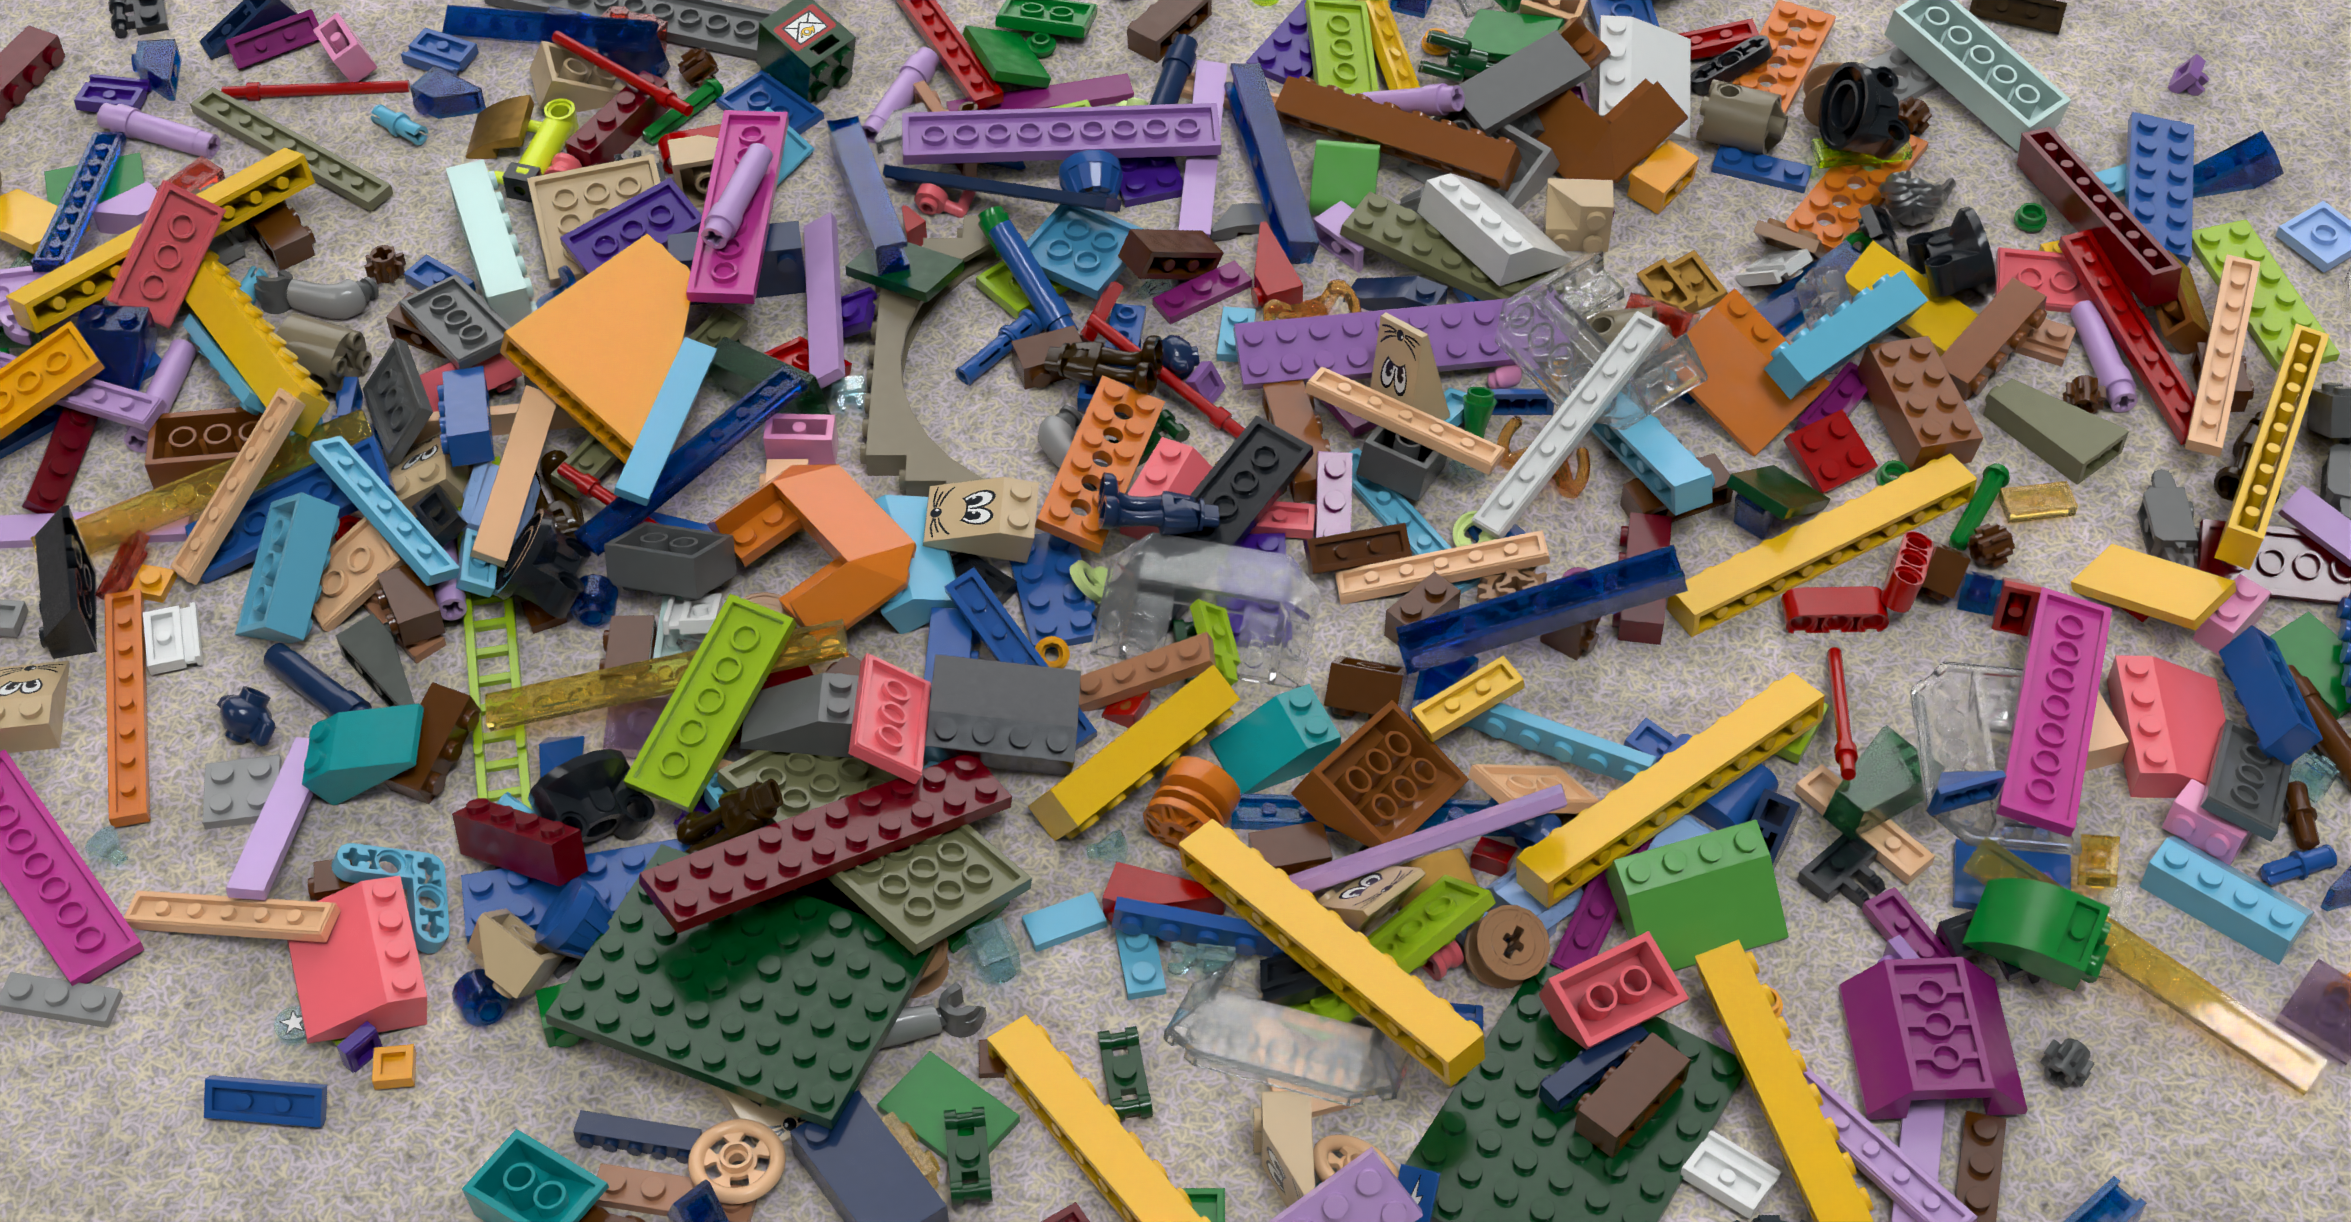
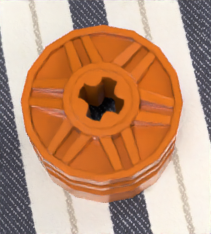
M1182 756L1172 762L1160 783V788L1156 790L1143 813L1144 824L1150 834L1161 844L1179 851L1178 844L1212 818L1224 827V824L1228 822L1241 799L1240 789L1235 780L1225 770L1212 762L1198 757Z

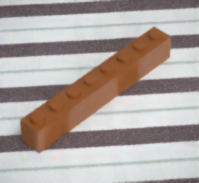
M1287 76L1273 108L1281 122L1345 142L1377 144L1381 147V153L1448 174L1452 173L1508 192L1522 160L1516 143L1508 138L1499 137L1497 140L1488 137L1483 131L1475 128H1470L1469 131L1458 128L1455 123L1445 119H1441L1438 122L1419 111H1412V113L1402 111L1400 107L1390 102H1384L1383 104L1373 102L1371 98L1364 94L1356 93L1353 96L1334 85H1327V87L1317 85L1315 81L1305 76H1300L1299 79Z

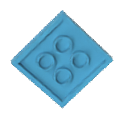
M1059 205L1026 241V244L1048 279L1098 300L1105 287L1114 282L1127 267L1118 257V254L1130 229L1143 228L1101 210Z

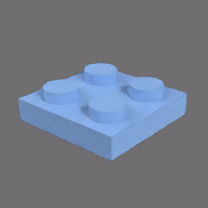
M2325 201L2318 203L2278 227L2276 237L2324 273L2351 257V221Z

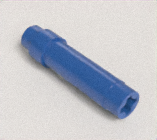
M1011 220L1001 222L992 228L989 236L1036 311L1035 314L1040 319L1044 331L1049 332L1075 325L1077 331H1079L1072 319V311L1063 297H1059Z

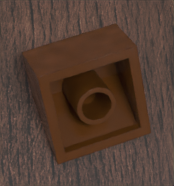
M1338 656L1331 662L1324 706L1333 707L1332 713L1344 716H1354V711L1368 713L1369 720L1391 700L1401 708L1410 668Z

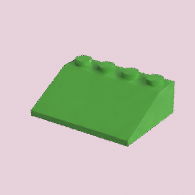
M1756 819L1615 859L1605 873L1629 940L1649 931L1673 972L1695 966V956L1738 939L1744 951L1782 941L1789 937L1771 856Z

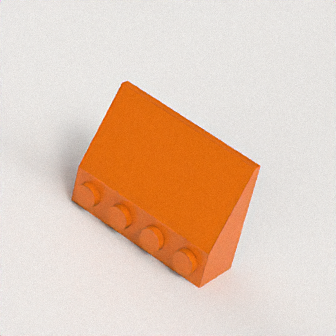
M1735 288L1657 361L1747 453L1754 457L1831 384L1823 377L1790 400L1764 370L1774 359L1770 355L1771 352L1787 340Z

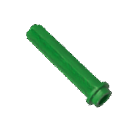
M715 78L711 80L705 79L699 89L683 100L693 106L692 114L686 117L671 109L642 131L644 141L651 146L656 145L662 136L672 133L711 102L721 97L724 93L722 84Z
M1994 463L1984 469L1982 473L1984 479L1950 536L1949 546L1960 551L1967 549V542L1970 541L1969 537L1975 534L1974 529L1982 523L2000 489L2006 487L2010 482L2009 470L2002 464Z

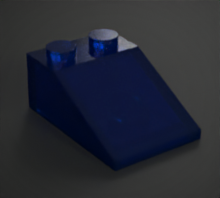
M89 305L82 309L75 326L105 367V369L92 378L139 391L159 337L149 307Z

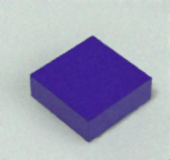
M366 1021L336 1047L343 1065L352 1073H356L373 1059L374 1048L383 1046L376 1028Z

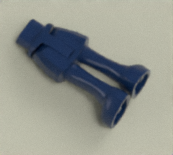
M1104 472L1102 475L1098 496V525L1100 529L1113 530L1118 527L1155 526L1158 527L1160 535H1175L1193 531L1199 532L1202 531L1203 527L1218 528V505L1205 504L1202 498H1199L1196 503V499L1193 496L1163 491L1162 495L1147 497L1127 495L1120 492L1118 480L1114 474Z

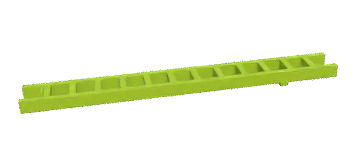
M496 456L492 464L499 466L501 462L500 456ZM461 531V533H460L459 536L457 537V538H458V551H459V555H460L461 538H462V535H463L464 531ZM497 566L496 576L499 574L501 570L500 566ZM465 591L467 611L464 615L469 693L481 710L479 722L473 730L478 798H486L493 802L499 801L506 792H509L514 798L521 797L522 803L533 810L528 800L531 789L515 598L502 600L493 595V593L488 598ZM504 601V617L475 621L474 606ZM506 628L508 644L477 648L476 633ZM509 655V672L479 676L478 660ZM511 683L512 700L482 704L481 687ZM514 711L515 728L484 733V715ZM516 740L518 757L486 762L485 744ZM519 768L520 786L488 791L487 773Z

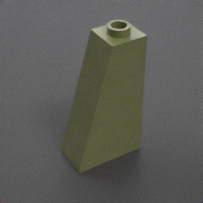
M2012 378L2000 387H1993L1985 398L1986 407L1983 415L2076 485L2121 454L2129 433L2128 430Z

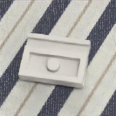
M1808 249L1771 252L1746 268L1747 272L1738 273L1735 277L1743 287L1779 284L1782 282L1780 277L1789 280L1800 275L1803 272L1802 268L1813 261Z
M722 593L704 594L702 599L696 601L676 600V595H670L662 621L664 635H669L671 629H680V634H690V636L696 638L705 637L723 606Z
M195 602L190 603V607L181 609L178 605L143 612L147 667L151 675L187 668V664L197 662L198 666L204 664L199 612Z
M1711 1130L1705 1141L1701 1142L1684 1164L1680 1175L1690 1184L1751 1219L1770 1194L1773 1186L1778 1183L1782 1172Z

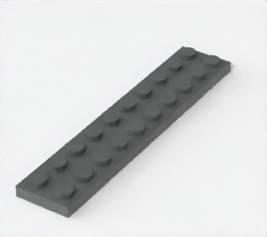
M484 0L485 4L698 48H706L757 59L759 22L776 12L722 0Z

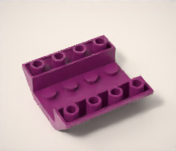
M1963 957L1886 959L1839 985L1841 1003L1867 1120L1907 1118L1911 1100L1982 1098L1986 1116L2027 1113L2028 1109L1995 979Z

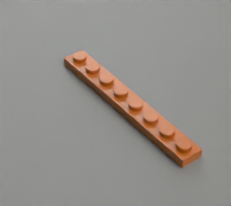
M141 588L105 594L108 813L112 828L150 821L146 646L143 612H145Z

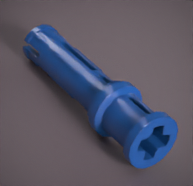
M1023 309L1019 313V318L1010 325H1004L999 329L998 337L962 366L955 369L957 378L970 386L973 381L1012 351L1011 341L1042 333L1043 327L1040 319L1031 310Z

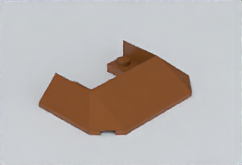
M1581 16L1571 18L1558 30L1561 36L1587 63L1591 71L1611 53L1607 45L1587 29ZM1646 78L1603 118L1571 91L1573 88L1571 87L1535 108L1545 129V132L1536 140L1553 150L1560 163L1556 172L1564 179L1613 180V184H1615L1688 119V116L1658 81L1652 84Z

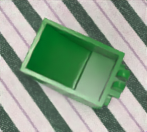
M2024 878L1988 880L1962 944L2075 991L2081 979L2088 983H2094L2098 979L2110 948L2109 945L2104 943L2112 926L2111 923L2105 921L2111 907L2069 889L2042 881Z

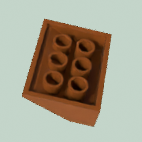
M1391 700L1312 769L1291 794L1317 821L1372 848L1412 834L1470 779Z

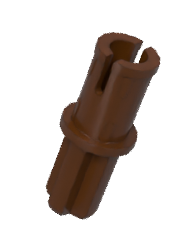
M2301 781L2288 783L2285 796L2288 807L2287 823L2293 827L2297 847L2300 850L2315 849L2320 844L2315 823L2318 817L2317 811L2311 807L2306 784Z

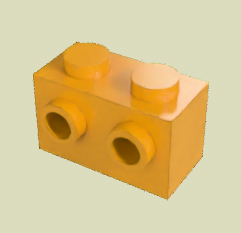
M1667 139L1659 148L1656 147L1647 156L1646 161L1641 166L1637 165L1632 169L1628 176L1630 185L1627 196L1659 215L1694 180L1699 157Z

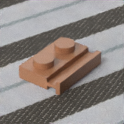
M2045 319L2038 329L2033 328L2028 333L2023 346L2018 351L2013 350L2012 352L2062 367L2077 328Z

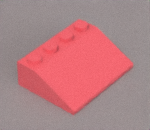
M2115 655L2107 678V685L2114 717L2129 741L2123 763L2130 797L2177 798L2191 779L2206 786L2219 731L2226 720L2217 679L2154 656Z
M401 876L360 881L316 901L336 903L341 910L327 942L287 940L307 1044L346 1038L366 1021L372 1024L377 1032L427 1025V992Z

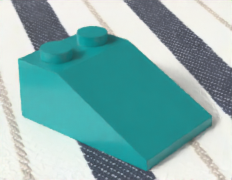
M1306 684L1276 695L1209 742V745L1222 768L1235 780L1242 798L1310 773L1312 769L1341 745V735L1310 684Z
M418 703L338 712L325 720L318 721L312 726L309 733L310 739L304 762L305 768L302 785L335 806L415 766L424 707Z
M515 1129L466 1183L462 1191L474 1215L485 1222H579L609 1188V1185L579 1165L520 1130Z

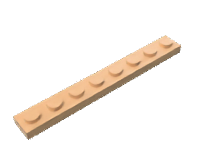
M2228 254L2226 256L2185 445L2187 450L2217 457L2221 455L2260 267L2259 261Z

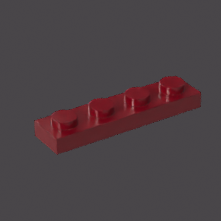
M63 406L22 504L23 508L36 514L56 513L63 506L98 420L97 416Z

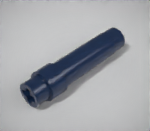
M1179 34L1174 38L1173 44L1167 48L1162 62L1163 69L1149 105L1178 104L1187 77L1191 75L1197 59L1196 50L1198 43L1193 37Z
M284 643L272 645L265 653L264 665L273 671L276 676L326 712L329 717L338 712L372 709L368 701L356 692L344 688Z

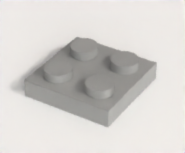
M280 754L205 764L203 825L205 830L256 823L282 768Z

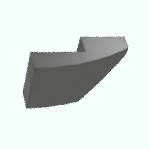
M1232 204L1211 229L1210 239L1231 240L1236 238L1238 232L1259 234L1260 222L1266 221L1269 227L1272 225L1263 204Z

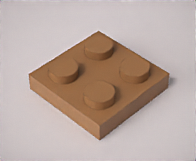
M1769 218L1767 222L1757 221L1753 232L1762 243L1785 251L1808 249L1814 261L1823 263L1827 251L1821 244L1822 241L1817 239L1818 235L1804 229H1799L1798 233L1792 232L1786 228L1787 224Z

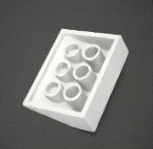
M1601 15L1598 39L1607 45L1611 53L1597 65L1596 113L1603 118L1645 78L1652 84L1658 81L1688 116V119L1665 140L1690 141L1691 39L1634 17Z
M1452 173L1426 180L1417 212L1497 285L1502 286L1571 264L1573 258L1491 186Z

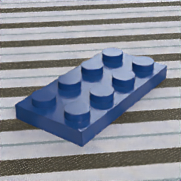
M1047 532L1034 534L1027 563L1009 560L1013 578L1017 581V594L1031 644L1035 648L1041 639L1048 636L1059 637L1068 646L1103 640L1100 623L1092 618V613L1096 609L1094 601L1076 586L1070 575V566L1078 560H1082L1078 545ZM1049 647V648H1047L1046 650H1051V649H1056V648H1054V647Z

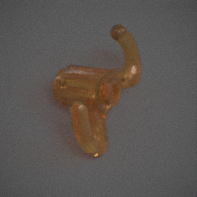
M1342 279L1331 280L1322 295L1311 300L1289 305L1277 299H1272L1266 302L1262 308L1263 321L1276 320V317L1281 320L1324 316L1330 313L1340 296L1345 299L1349 313L1362 311L1354 290Z
M1518 416L1512 417L1504 425L1497 441V445L1505 448L1503 458L1499 464L1503 468L1510 470L1528 449L1526 447L1511 452L1509 448L1514 433L1522 426V419ZM1580 447L1576 451L1578 467L1575 480H1573L1568 459L1572 457L1573 451L1551 477L1555 480L1560 493L1564 497L1577 498L1586 487L1590 476L1591 463L1589 451L1585 447Z

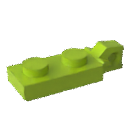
M1197 599L1190 605L1197 635L1208 632L1214 645L1216 668L1229 685L1232 686L1238 682L1237 666L1241 661L1227 610Z

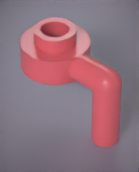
M925 183L919 186L914 201L925 214H940L944 211L958 218H963L967 214L976 192L963 190L958 203L949 200L947 193L939 186Z

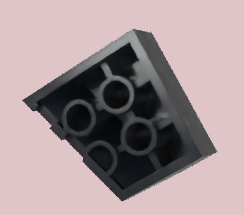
M69 505L61 506L35 535L41 599L39 601V609L43 622V627H39V638L42 647H48L53 659L97 652V572Z

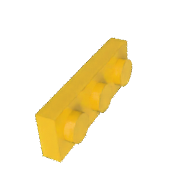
M1503 655L1412 708V718L1430 740L1434 742L1524 689V679Z

